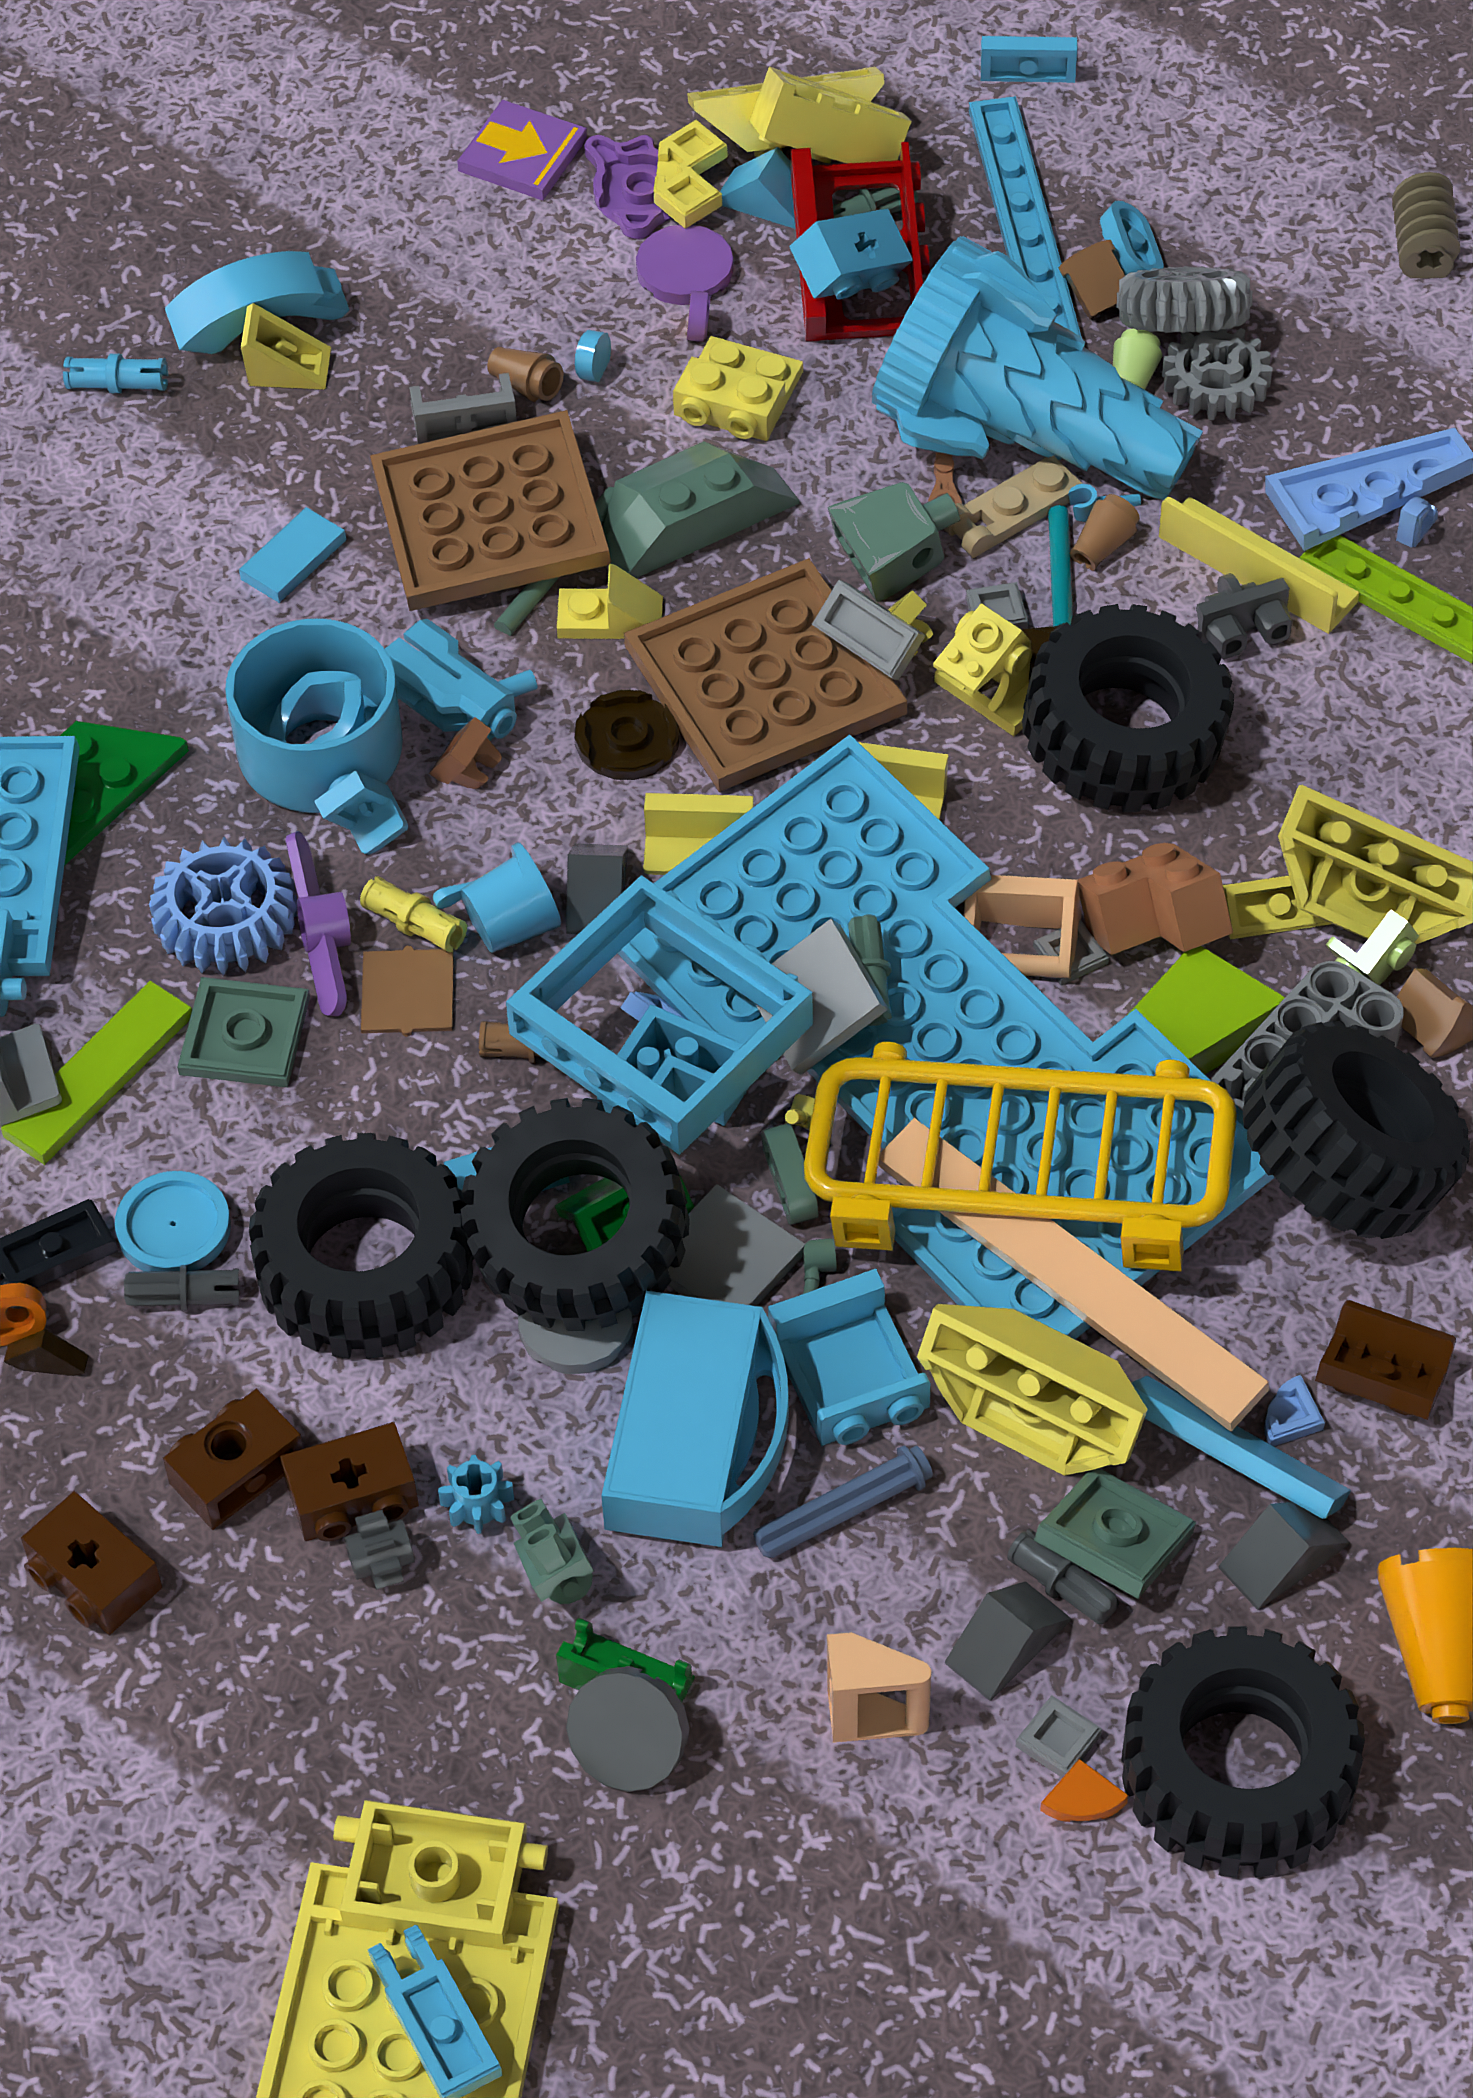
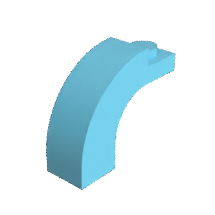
M301 251L267 253L223 266L192 283L165 307L179 350L207 354L221 352L243 332L246 309L252 303L277 317L304 316L335 320L342 318L350 311L335 269L314 266L309 252Z

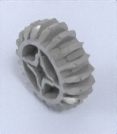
M1204 266L1152 268L1151 270L1130 272L1119 280L1117 308H1119V319L1122 321V324L1136 330L1161 331L1165 333L1218 331L1219 329H1231L1235 326H1240L1250 319L1253 291L1250 290V278L1241 271L1233 269L1208 268Z

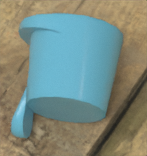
M519 842L511 845L512 858L472 882L443 887L433 894V901L438 909L450 907L462 899L473 926L491 953L561 927L560 915L552 894L533 859Z

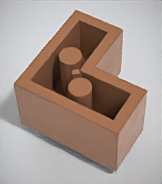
M1174 843L1151 845L1142 851L1141 856L1125 862L1116 861L1101 864L1093 870V874L1078 879L1079 897L1086 927L1099 946L1111 955L1160 936L1183 952H1186L1233 933L1220 873Z

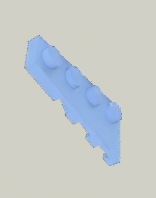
M1451 428L1265 476V493L1305 551L1397 509L1414 497L1421 498L1473 474V452L1456 428Z

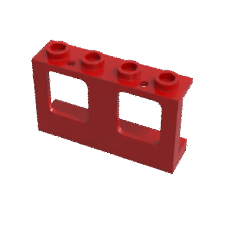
M901 142L900 160L812 166L811 148L791 149V186L796 240L816 221L834 218L832 195L836 191L893 187L899 191L903 228L899 232L913 259L902 271L908 276L910 302L912 304L923 284L922 275L929 274L930 266L928 244L919 245L918 233L925 232V211L923 202L915 203L914 191L921 190V173L919 161H910L909 142ZM799 268L806 341L895 336L904 317L849 320L843 314L842 299H836L835 295L813 298Z

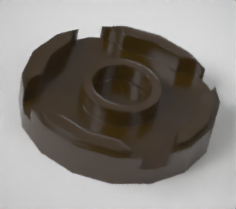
M617 690L600 695L590 702V708L585 711L583 716L581 712L576 720L574 738L575 747L582 762L595 773L614 780H637L657 773L671 762L679 748L680 731L679 725L667 705L665 704L664 708L660 702L653 700L652 694L641 690Z

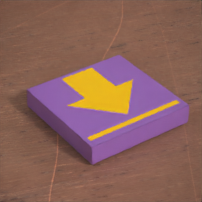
M501 100L457 160L458 171L544 200L587 140V128Z

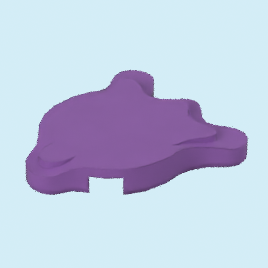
M602 135L591 136L586 140L584 144L586 158L595 166L597 171L593 179L594 201L604 216L620 226L625 236L634 239L648 237L657 226L672 219L654 203L653 190L658 165V149L655 148L654 140L650 136L641 135L622 143L615 142Z

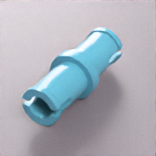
M109 354L107 359L66 357L63 367L70 368V372L63 371L66 389L107 388L109 393L121 394L122 389H158L165 391L168 385V380L162 379V376H168V365L165 358L124 359L122 354Z

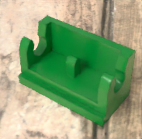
M582 1618L576 1620V1636L573 1644L563 1641L556 1654L559 1682L576 1690H579L585 1683L606 1669L630 1666L642 1669L640 1673L647 1674L653 1679L656 1677L662 1679L672 1687L680 1701L683 1702L695 1679V1675L692 1674L691 1664L678 1659L675 1666H672L593 1633L592 1623Z

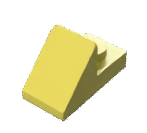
M609 564L608 589L559 588L557 637L568 639H624L625 632L662 618L663 596L618 566Z

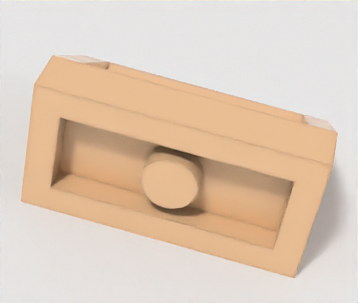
M991 875L989 882L965 900L964 917L978 931H980L981 921L1024 927L1061 928L1059 956L1002 954L1024 976L1071 979V968L1075 958L1078 939V926L1082 914L1078 880Z
M852 1632L827 1634V1692L833 1743L915 1736L924 1734L928 1730L930 1721L931 1668L927 1663ZM906 1690V1704L883 1696L878 1692Z

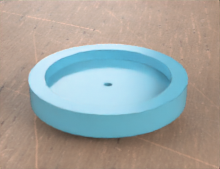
M167 1171L143 1179L125 1194L115 1216V1231L120 1249L124 1256L142 1271H180L181 1265H187V1271L200 1270L221 1253L228 1241L231 1229L228 1204L220 1189L205 1177L185 1171Z

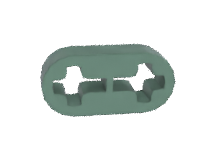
M788 1123L761 1130L763 1151L788 1224L792 1225L818 1218L816 1196L804 1179V1158L791 1124Z

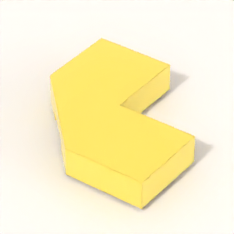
M694 120L659 142L658 165L653 190L654 203L683 228H688L722 206V193L702 178L700 174L728 157L727 144L697 120Z

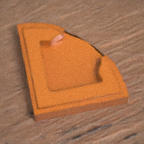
M1079 1759L1041 1802L1040 1811L1064 1822H1070V1820L1090 1821L1099 1818L1102 1820L1119 1812L1128 1803L1129 1795Z

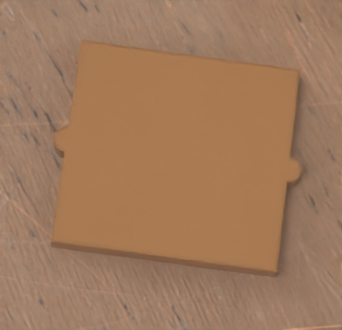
M405 946L403 950L363 951L361 1033L401 1032L403 1036L408 1037L412 1032L453 1031L454 950L449 953L443 949L414 950L412 946Z

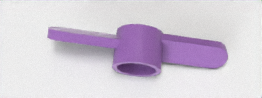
M296 831L286 836V845L298 894L297 914L304 949L308 953L320 1010L327 1016H339L345 1009L347 994L336 948L350 946L351 944L347 906L342 892L320 894L309 844L303 834Z

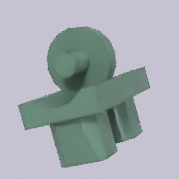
M542 1499L536 1500L511 1516V1520L521 1539L513 1544L532 1588L542 1602L549 1598L559 1604H570L584 1597L592 1585V1572L594 1570L567 1515L563 1513L554 1519Z

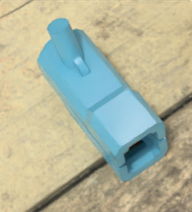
M429 619L419 620L403 633L404 639L407 642L399 637L385 648L393 664L398 699L443 732L460 731L468 722L476 717L492 729L487 736L490 741L494 737L501 739L509 734L517 720L514 697L538 688L535 676L530 669L500 681L490 677L462 657L459 651L458 640Z

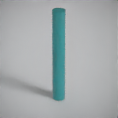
M1061 505L1053 506L1048 510L1053 627L1065 622L1071 624L1073 617L1069 512L1065 506Z

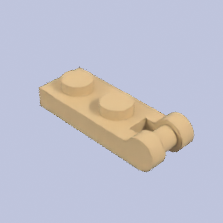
M1055 456L1046 457L964 505L956 503L960 521L944 530L950 536L956 534L962 540V548L972 558H975L1046 517L1051 507L1056 505L1064 506L1070 503L1069 490L1083 483ZM982 520L987 526H976L974 523Z

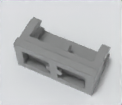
M509 373L499 374L500 392L473 396L463 394L457 395L456 398L424 403H422L420 387H409L418 444L517 422L515 399Z

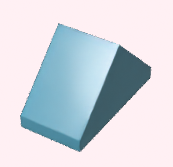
M776 147L734 168L720 190L722 193V206L795 229L791 161Z

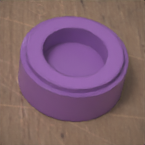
M691 290L686 339L688 341L704 342L707 339L710 295H708V292Z

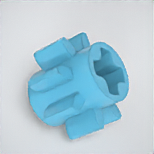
M471 1455L469 1461L462 1463L457 1468L451 1465L447 1467L450 1485L438 1488L440 1506L450 1507V1523L453 1527L460 1525L464 1521L474 1525L476 1533L479 1534L483 1530V1524L493 1519L501 1523L506 1521L505 1508L502 1503L514 1500L512 1482L502 1481L503 1469L501 1462L497 1461L489 1465L484 1461L478 1460L476 1455ZM481 1490V1494L471 1495V1491Z

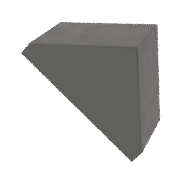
M573 845L568 853L566 934H579L625 891L628 845Z
M1293 1502L1269 1504L1221 1562L1219 1569L1257 1610H1260L1349 1546L1350 1542L1327 1518L1322 1519Z
M1026 1581L989 1592L946 1658L945 1664L991 1701L1071 1621V1618Z

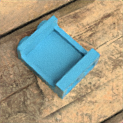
M877 1269L768 1306V1318L778 1337L787 1374L821 1446L834 1441L841 1445L857 1442L869 1432L870 1428L890 1421L894 1425L910 1423L917 1419L924 1409L930 1407L931 1383L926 1373L918 1374L885 1307V1286Z

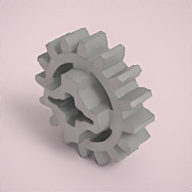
M1242 328L1234 334L1227 333V329H1219L1217 332L1202 331L1197 336L1189 332L1181 333V342H1170L1168 356H1164L1162 377H1165L1164 391L1174 392L1173 404L1176 406L1186 402L1189 403V414L1192 416L1202 409L1207 411L1209 420H1214L1217 412L1222 411L1225 412L1229 419H1235L1236 408L1240 407L1242 410L1250 413L1253 411L1254 400L1264 402L1266 399L1267 388L1271 385L1273 368L1270 366V352L1260 351L1261 340L1259 338L1248 342L1244 340L1245 330ZM1188 365L1191 366L1190 372L1186 373L1185 368ZM1245 371L1249 373L1247 379L1243 377Z

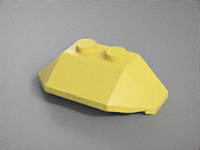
M876 67L801 77L870 102L884 85V74ZM763 83L687 93L688 103L694 111L747 152L754 151L755 157L777 147L760 140V134L749 122Z
M1304 785L1298 786L1278 835L1298 909L1365 939L1371 936L1388 912L1393 910L1406 919L1418 933L1419 937L1414 942L1416 945L1473 923L1472 861Z
M937 1304L932 1310L917 1358L925 1370H930L939 1391L962 1424L1064 1476L1098 1469L1111 1464L1113 1466L1124 1464L1130 1459L1148 1409L1117 1360L1015 1309Z

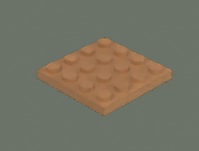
M567 410L370 455L409 611L611 564L609 548Z
M810 558L624 633L625 648L664 708L666 704L679 725L680 733L718 792L839 743L849 734L852 737L907 714V700L892 678L812 625L832 590Z

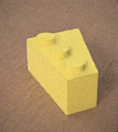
M769 66L749 122L760 134L759 139L780 148H786V146L796 149L811 148L812 159L831 164L833 159L848 164L898 160L901 152V142L905 141L912 121L902 112Z

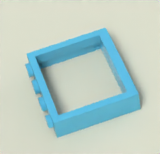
M642 875L506 1001L509 1034L611 1107L619 1105L633 1112L637 1125L647 1122L659 1134L660 1141L679 1155L813 1025L812 991L798 982V976L791 973L785 974L769 963L757 948L750 944H741L725 933L719 923L708 915L700 916L684 905L672 890L665 892ZM644 928L656 934L773 1015L685 1102L555 1012Z

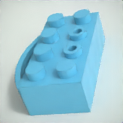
M646 1291L601 1495L604 1530L722 1547L725 1533L739 1522L762 1496L780 1462L787 1437L789 1420L788 1377L784 1356L778 1337L762 1307ZM767 1375L773 1379L776 1394L777 1414L772 1442L762 1462L754 1474L740 1487L736 1482L746 1467L753 1451L758 1430L759 1394L756 1380L760 1376Z

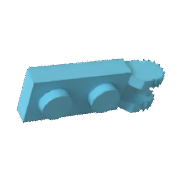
M414 1925L404 1930L403 1933L406 1938V1947L412 1958L416 1959L421 1970L401 1979L390 1952L381 1943L369 1948L368 1953L385 1987L386 1998L439 2097L461 2098L501 2077V2066L443 1959H436L418 1925Z

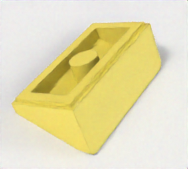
M1289 876L1223 885L1233 933L1229 935L1230 939L1332 924L1298 909Z

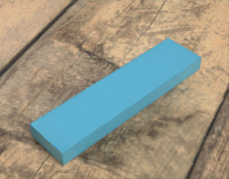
M1145 1376L1131 1382L1148 1409L1145 1419L1322 1519L1327 1518L1340 1510L1351 1492L1347 1487L1238 1426L1230 1432L1184 1396L1151 1377Z

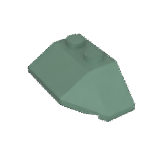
M703 441L617 480L604 521L603 532L609 548L611 564L638 578L798 505L800 502L773 467Z

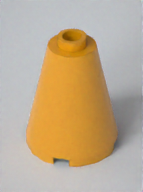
M1431 1548L1418 1550L1419 1561L1401 1565L1400 1554L1388 1557L1378 1564V1582L1419 1711L1432 1714V1721L1438 1724L1466 1722L1470 1719L1469 1712L1473 1711V1549Z

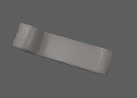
M1336 961L1319 963L1283 999L1219 1069L1211 1081L1226 1089L1235 1104L1243 1111L1245 1094L1250 1085L1263 1071L1260 1068L1267 1066L1293 1032L1299 1031L1303 1026L1318 1022L1341 1021L1344 1022L1346 1027L1359 1025L1369 1029L1371 1035L1376 1037L1383 1035L1395 1042L1394 1047H1397L1403 1020L1401 1001L1391 992L1345 964ZM1241 1092L1243 1093L1242 1101L1240 1100Z

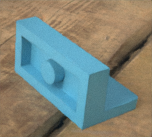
M982 36L981 81L1075 83L1077 37Z

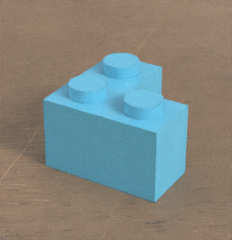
M650 1004L617 1055L685 1102L744 1044ZM747 1090L714 1122L725 1126ZM602 1100L605 1112L611 1113L613 1107Z

